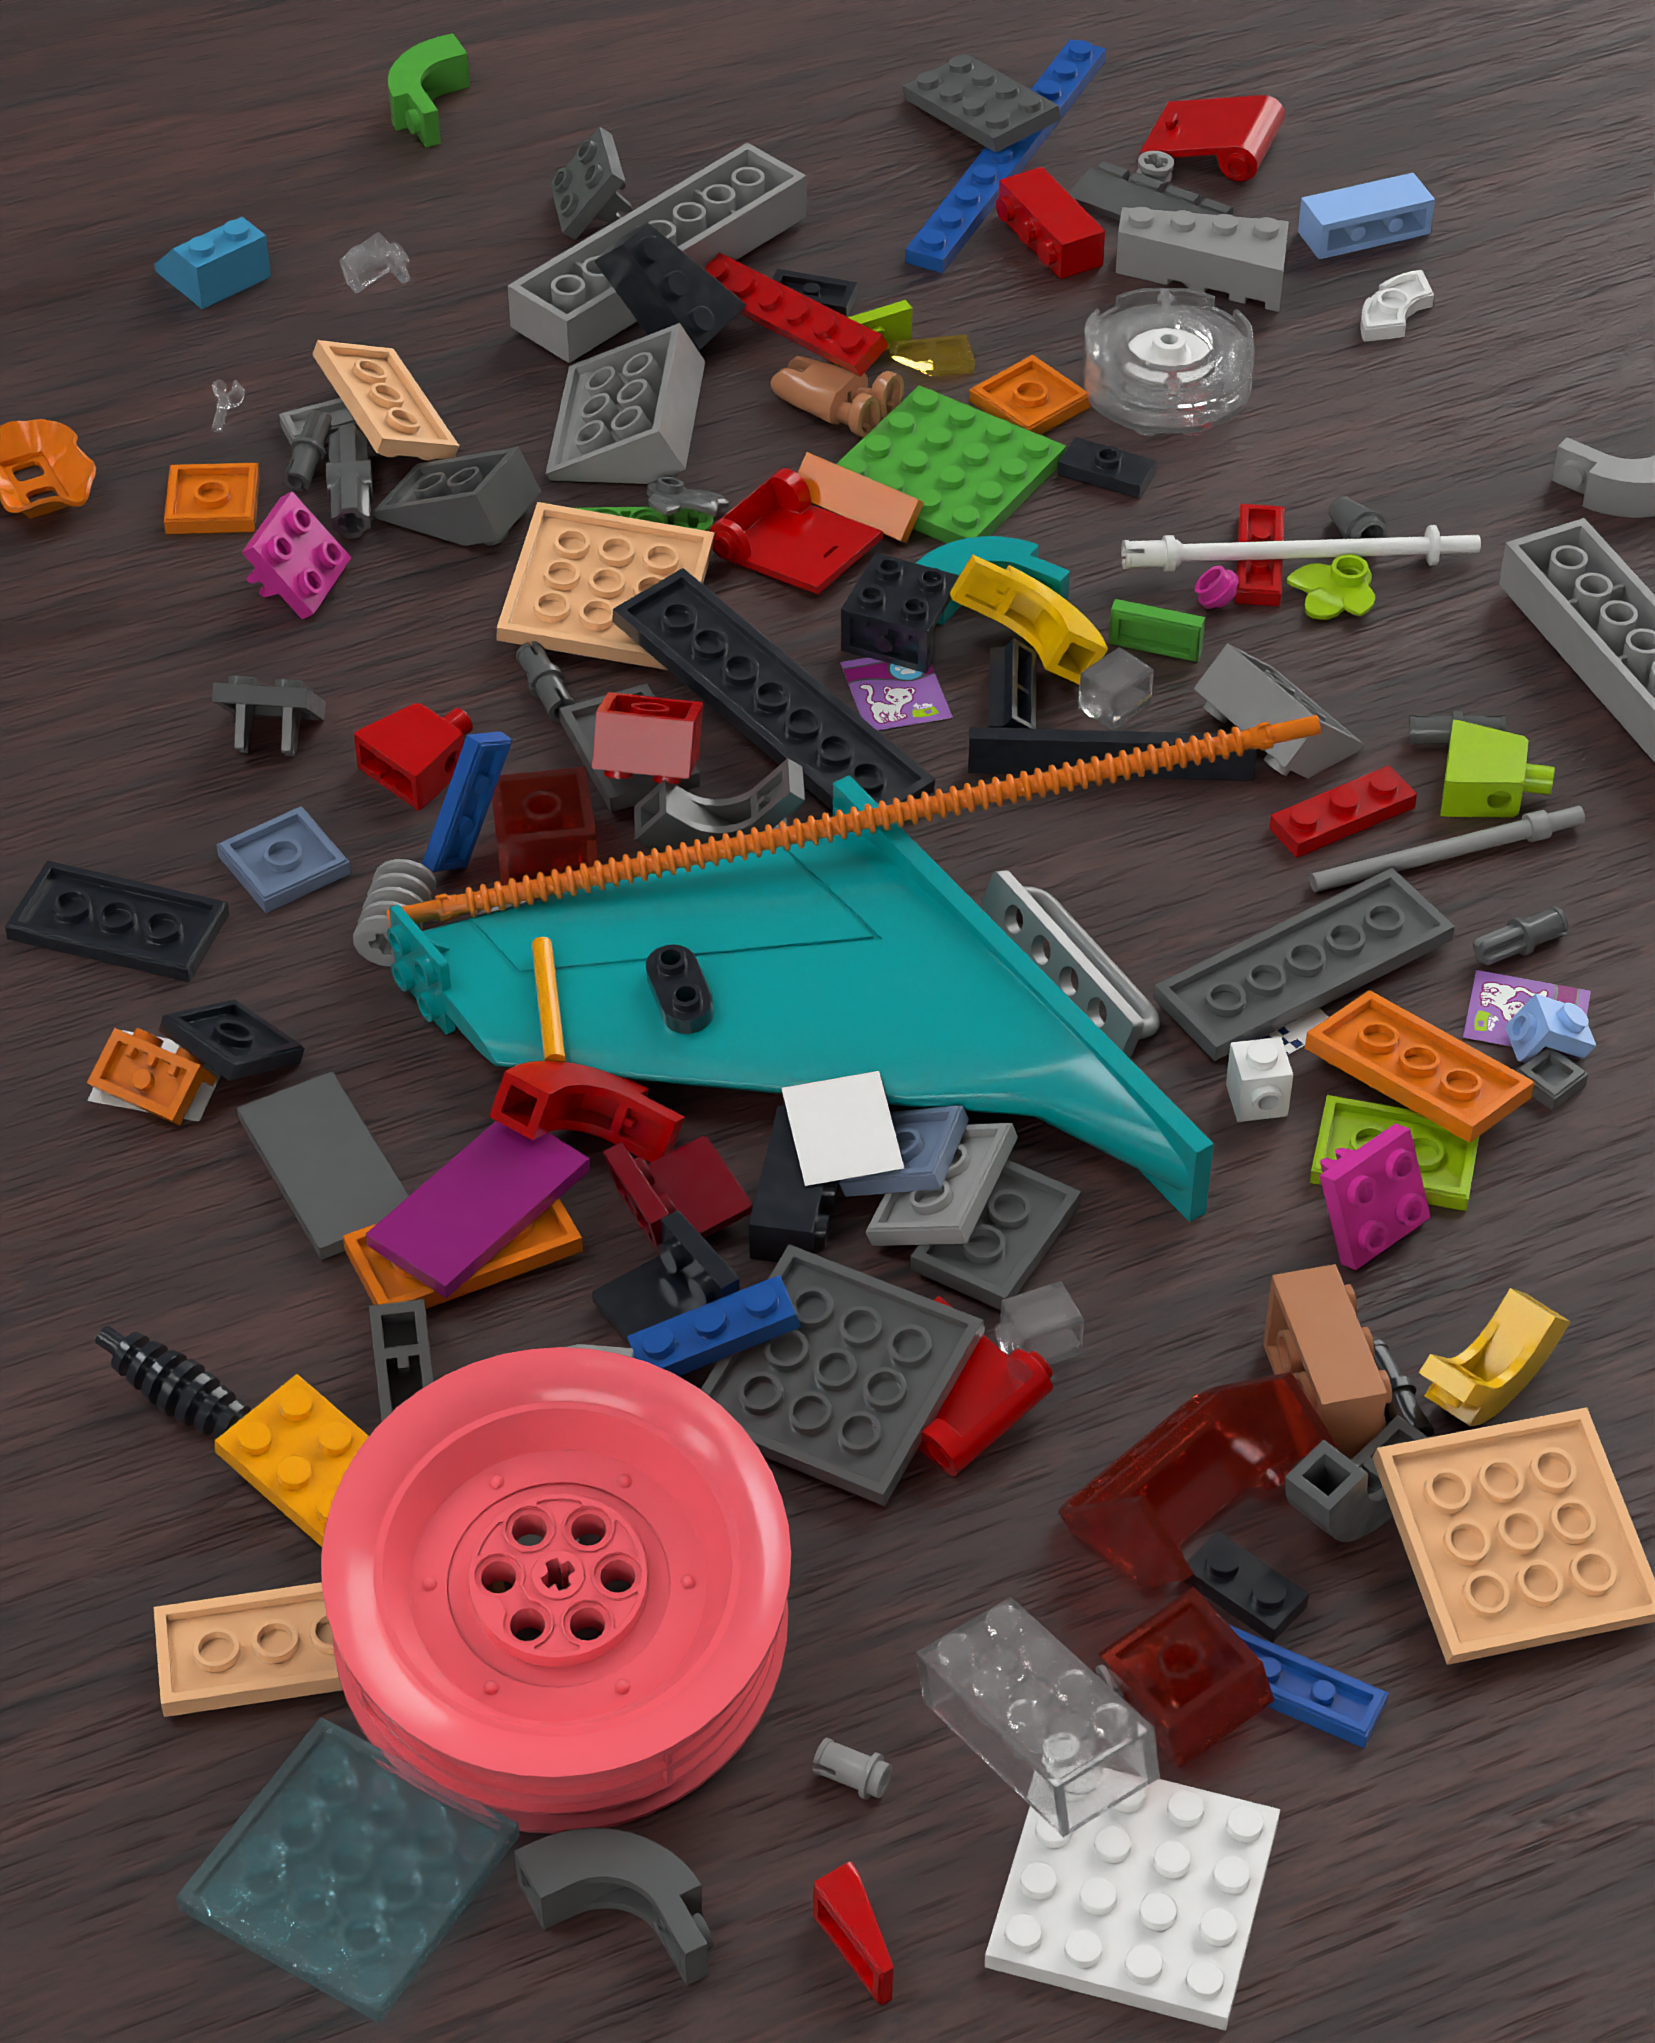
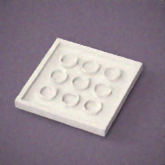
M1046 1751L986 1950L985 1967L1226 2031L1279 1822L1280 1809Z

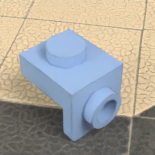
M1535 994L1506 1024V1032L1516 1058L1523 1063H1527L1534 1058L1545 1046L1583 1059L1596 1047L1588 1026V1018L1581 1008L1575 1004L1563 1003L1539 994Z

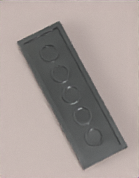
M1390 868L1156 984L1154 1000L1216 1061L1230 1053V1044L1232 1042L1257 1040L1452 941L1455 926L1393 868Z

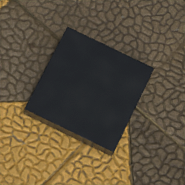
M235 999L163 1015L159 1028L160 1033L229 1081L300 1064L305 1050L300 1043Z

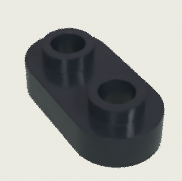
M674 944L655 949L646 960L647 981L665 1025L672 1031L682 1034H691L703 1030L713 1019V1000L695 954L684 946Z

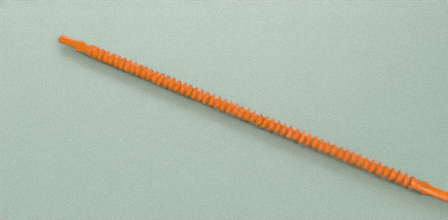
M1314 715L1271 725L1269 721L1262 722L1255 727L1242 731L1238 727H1233L1230 734H1226L1224 730L1220 729L1216 737H1211L1210 733L1206 732L1203 735V739L1197 740L1196 736L1192 735L1187 743H1183L1182 739L1177 738L1173 746H1169L1168 742L1163 741L1159 749H1155L1152 744H1149L1147 751L1141 752L1138 747H1135L1133 754L1127 755L1124 750L1119 751V757L1113 758L1110 753H1106L1105 759L1102 761H1098L1096 756H1092L1091 762L1088 764H1084L1082 759H1078L1077 765L1070 767L1068 762H1064L1062 769L1056 770L1054 765H1050L1048 771L1043 773L1040 768H1035L1033 775H1027L1026 771H1021L1019 778H1013L1012 774H1007L1005 781H999L997 777H993L990 784H985L983 780H979L978 786L971 787L969 783H965L962 790H957L955 786H950L948 793H942L941 789H936L934 796H928L927 792H922L919 799H914L913 795H908L907 801L900 802L898 798H894L891 805H886L881 800L877 808H872L867 803L864 806V810L857 811V808L852 806L848 814H843L842 810L838 809L834 817H829L824 812L820 820H815L810 815L808 816V822L801 823L798 818H795L791 826H786L785 822L781 821L777 829H772L771 825L767 824L765 831L758 832L753 827L751 828V834L744 835L741 830H738L736 837L730 838L727 833H724L720 841H715L714 837L710 836L708 843L701 844L700 840L696 839L694 840V846L687 847L684 842H681L679 849L673 850L670 845H667L663 853H658L657 849L653 848L651 855L644 856L642 851H638L637 857L634 859H630L628 854H624L623 860L620 862H616L613 857H610L608 864L601 865L600 861L596 860L594 867L587 868L585 863H581L580 869L577 871H573L571 866H567L566 872L563 874H559L556 869H553L551 876L544 877L542 872H538L537 878L534 880H530L528 875H524L523 881L520 883H516L513 878H510L508 885L502 886L499 881H496L494 888L487 889L485 884H481L480 890L477 892H473L471 887H467L464 894H441L435 896L436 900L402 906V908L415 924L440 919L441 922H446L466 913L476 917L477 911L484 910L486 914H490L493 907H499L500 911H505L507 904H513L515 908H519L520 902L527 901L529 905H533L536 898H542L543 902H548L550 895H556L557 899H562L564 892H570L572 896H576L577 890L584 889L586 893H590L593 886H599L600 890H605L607 883H613L614 887H619L622 880H627L629 884H633L634 878L641 877L643 881H647L650 874H656L657 878H662L664 871H670L671 875H676L677 869L684 868L688 873L693 865H698L703 870L707 862H713V865L717 867L720 864V860L727 859L728 863L731 864L736 856H741L746 861L750 853H755L760 858L764 850H769L774 855L777 848L784 847V850L788 852L793 844H798L799 848L803 849L807 841H812L813 845L817 846L821 838H826L831 843L833 842V836L840 835L845 840L850 832H854L857 837H860L864 829H869L870 833L874 834L878 826H883L884 830L888 831L890 830V824L897 823L898 827L902 828L904 827V821L911 820L914 825H917L918 819L921 817H925L928 822H931L935 814H939L942 819H945L947 812L953 811L956 816H959L961 809L968 808L970 813H974L975 807L978 805H982L984 810H988L989 804L992 802H996L998 807H1002L1003 801L1010 799L1012 804H1016L1018 797L1024 796L1026 801H1030L1035 793H1038L1041 798H1045L1046 792L1050 790L1055 795H1059L1061 788H1067L1069 792H1073L1075 785H1081L1083 789H1087L1089 782H1095L1097 786H1101L1104 779H1109L1111 783H1115L1118 776H1123L1125 780H1130L1132 773H1137L1139 777H1144L1146 770H1151L1153 774H1158L1160 767H1165L1167 771H1172L1175 764H1179L1181 768H1186L1187 762L1193 761L1195 765H1200L1203 758H1207L1209 762L1213 763L1217 755H1221L1223 759L1227 760L1231 752H1235L1237 756L1241 757L1244 750H1266L1273 748L1276 743L1321 734L1320 721L1318 716ZM388 909V910H387V916H388V921H389V925H390V928H391L390 912H389V909Z

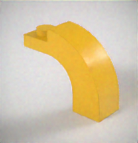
M972 554L950 591L953 601L1002 623L1023 637L1037 651L1046 670L1085 687L1108 650L1102 635L1077 608L1049 587L1010 565L1005 570Z
M1510 1288L1487 1326L1465 1351L1453 1358L1429 1355L1419 1371L1421 1375L1432 1381L1424 1396L1469 1426H1476L1487 1422L1501 1412L1528 1385L1548 1359L1571 1322L1528 1294Z

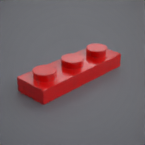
M1388 765L1272 814L1269 829L1298 858L1415 808L1417 793Z

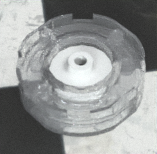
M1142 288L1116 296L1115 307L1101 315L1100 310L1096 309L1090 315L1084 327L1082 374L1083 389L1089 396L1088 402L1109 420L1133 429L1142 436H1154L1158 433H1181L1185 436H1198L1205 430L1224 424L1245 407L1251 396L1255 358L1252 325L1238 309L1234 310L1233 316H1231L1227 312L1214 307L1215 296L1187 288Z

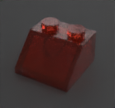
M1194 1587L1099 1653L1101 1661L1145 1730L1179 1768L1274 1702L1263 1662Z

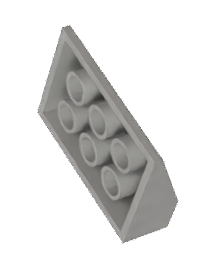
M680 323L569 366L545 473L550 481L649 484L657 481L659 477H674L681 471L686 470L705 360Z

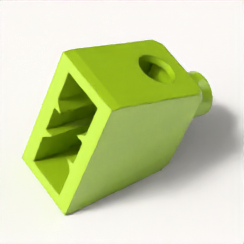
M1453 720L1440 816L1513 818L1519 814L1523 792L1551 795L1555 767L1526 763L1529 740L1525 736L1465 721Z

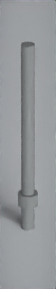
M1575 806L1551 813L1540 810L1524 814L1520 821L1311 873L1309 876L1310 885L1316 893L1370 879L1390 868L1398 872L1527 839L1529 842L1547 839L1551 837L1552 832L1584 824L1585 813L1581 806Z

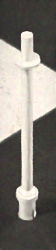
M1429 525L1424 537L1182 544L1179 540H1175L1173 535H1165L1162 537V540H1123L1121 557L1126 556L1122 560L1124 570H1129L1130 568L1162 567L1164 572L1175 571V568L1179 567L1182 562L1331 558L1346 554L1359 557L1425 555L1428 565L1434 566L1438 564L1440 554L1479 553L1481 539L1479 535L1440 536L1436 525Z

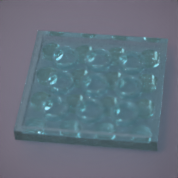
M320 1717L176 1896L178 1908L380 2023L520 1836L519 1825L514 1820L476 1800L469 1799L442 1787L420 1773L412 1765Z

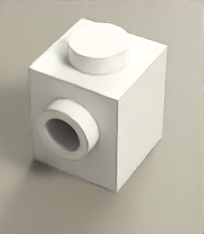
M1275 1037L1232 1042L1230 1044L1226 1086L1237 1122L1288 1116L1293 1072L1282 1038Z

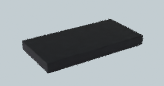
M47 860L6 924L5 931L9 940L190 982L228 918L229 908L228 902Z

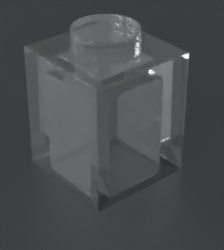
M1117 648L1081 673L1079 709L1112 731L1151 705L1154 669L1122 648Z
M1062 1281L1001 1301L1000 1324L995 1327V1333L1000 1349L1007 1355L1011 1354L1015 1349H1022L1027 1353L1033 1350L1039 1353L1051 1365L1082 1354L1084 1319Z

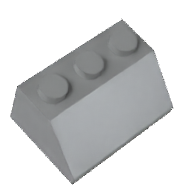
M1228 643L1194 687V690L1207 700L1203 706L1207 712L1223 723L1230 720L1240 731L1255 727L1262 722L1269 721L1271 725L1317 715L1320 721L1321 734L1276 743L1273 748L1265 750L1268 753L1264 758L1265 762L1285 776L1290 771H1293L1308 779L1356 754L1364 746V743L1274 667Z

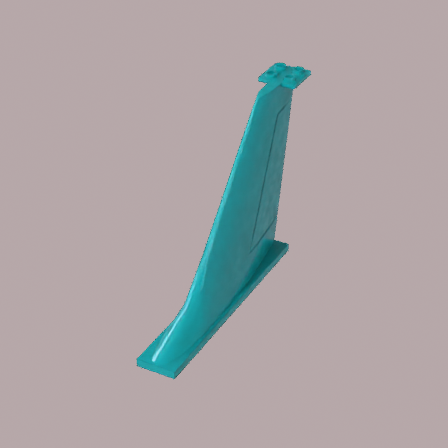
M850 775L833 783L832 817L836 816L838 809L842 810L843 814L850 813L852 806L856 807L857 811L864 810V806L867 803L872 808L879 807ZM897 823L890 824V830L888 831L884 830L883 826H878L874 834L870 833L869 829H864L860 837H857L854 832H850L845 840L840 835L833 836V842L831 843L826 838H821L817 846L813 845L812 841H807L803 849L799 848L798 844L791 845V850L788 852L784 850V847H779L774 855L769 850H764L760 858L755 853H750L746 861L741 856L734 857V862L731 864L728 863L727 859H722L717 867L713 865V862H707L703 870L698 865H693L688 873L684 868H679L676 875H671L670 871H664L662 878H657L656 874H650L647 881H643L641 877H636L633 884H629L627 880L620 881L619 887H614L613 883H607L605 890H600L599 886H593L590 893H586L584 889L577 890L576 896H572L570 892H564L562 899H557L556 895H550L548 902H543L542 898L534 900L533 905L524 902L520 904L519 908L510 906L505 911H500L499 909L492 911L490 914L485 913L424 931L420 930L399 904L389 908L391 928L387 929V936L395 956V963L391 965V971L399 988L404 992L407 990L411 992L417 1000L422 1015L428 1022L435 1021L446 1035L454 1032L456 1025L473 1046L497 1067L512 1068L526 1062L545 1061L532 941L538 937H547L552 941L565 1062L594 1067L631 1080L783 1094L782 1088L879 1071L888 1105L921 1108L959 1105L963 1106L965 1111L1034 1116L1138 1169L1189 1222L1206 1213L1214 1143L902 828L898 827ZM681 945L690 949L697 958L712 995L714 1010L711 1023L699 1032L691 1034L677 1033L669 1029L661 1017L648 985L646 960L648 956L661 946Z

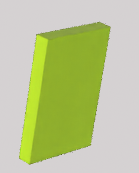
M1327 1095L1311 1169L1310 1183L1322 1185L1320 1175L1323 1173L1320 1165L1321 1159L1337 1160L1336 1149L1357 1150L1396 1123L1411 1129L1427 1203L1457 1210H1467L1479 1137L1469 1143L1410 1109Z

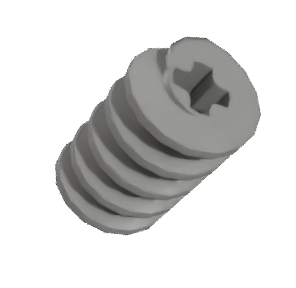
M409 859L390 860L377 868L368 890L363 910L359 916L358 924L353 933L354 947L368 961L390 967L395 963L394 950L387 936V929L390 928L387 910L397 904L402 907L431 901V895L436 888V878L430 869L421 863ZM422 923L416 924L422 930Z

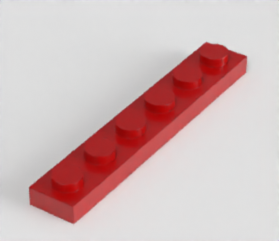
M720 252L704 269L747 305L738 314L860 377L889 346L882 334Z

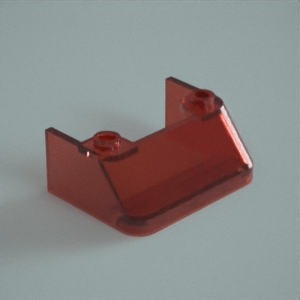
M1291 1372L1217 1386L1195 1395L1182 1404L1067 1500L1058 1510V1514L1073 1535L1138 1586L1150 1585L1151 1588H1158L1168 1582L1187 1580L1194 1573L1185 1560L1184 1553L1179 1545L1243 1490L1261 1485L1265 1490H1270L1285 1482V1476L1292 1470L1291 1466L1299 1459L1305 1458L1323 1440L1336 1449L1339 1446Z

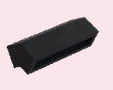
M1015 639L1006 647H990L988 727L1036 729L1037 652Z

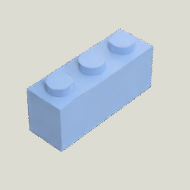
M1414 173L1301 198L1298 233L1318 259L1431 234L1435 199Z

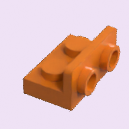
M114 1028L87 1084L180 1126L201 1083L213 1087L217 1077L204 1068L205 1063L180 1046L174 1054L161 1048L164 1041L149 1032L136 1028L133 1035Z

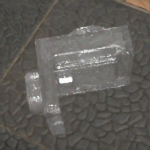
M379 231L362 244L352 247L345 256L339 259L346 282L356 294L389 271L402 284L411 280L406 268L409 259L405 251L396 241L390 244Z

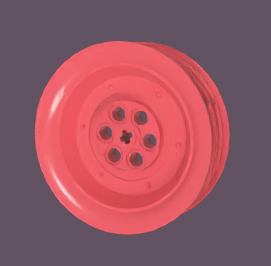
M555 1347L501 1354L462 1367L444 1375L416 1392L375 1428L357 1451L345 1471L332 1500L324 1530L321 1577L326 1614L333 1636L337 1672L346 1701L358 1726L373 1748L399 1776L436 1803L467 1818L495 1827L522 1832L556 1834L581 1828H609L649 1816L676 1803L702 1786L738 1752L760 1722L773 1696L782 1670L787 1644V1596L790 1586L791 1545L784 1503L773 1473L759 1448L744 1428L719 1403L693 1384L651 1363L622 1354L595 1349ZM528 1534L538 1535L543 1538L539 1544L533 1546H524L517 1542L522 1536ZM585 1534H594L602 1538L599 1543L588 1546L579 1544L576 1541ZM615 1580L626 1581L632 1585L628 1590L619 1593L611 1592L605 1588L608 1583ZM497 1581H505L513 1585L510 1590L499 1594L486 1590L488 1585ZM556 1583H560L562 1590L559 1591L557 1589ZM586 1627L595 1628L602 1633L598 1638L590 1641L581 1640L574 1636L578 1630ZM524 1628H534L542 1632L537 1639L532 1641H522L514 1636Z

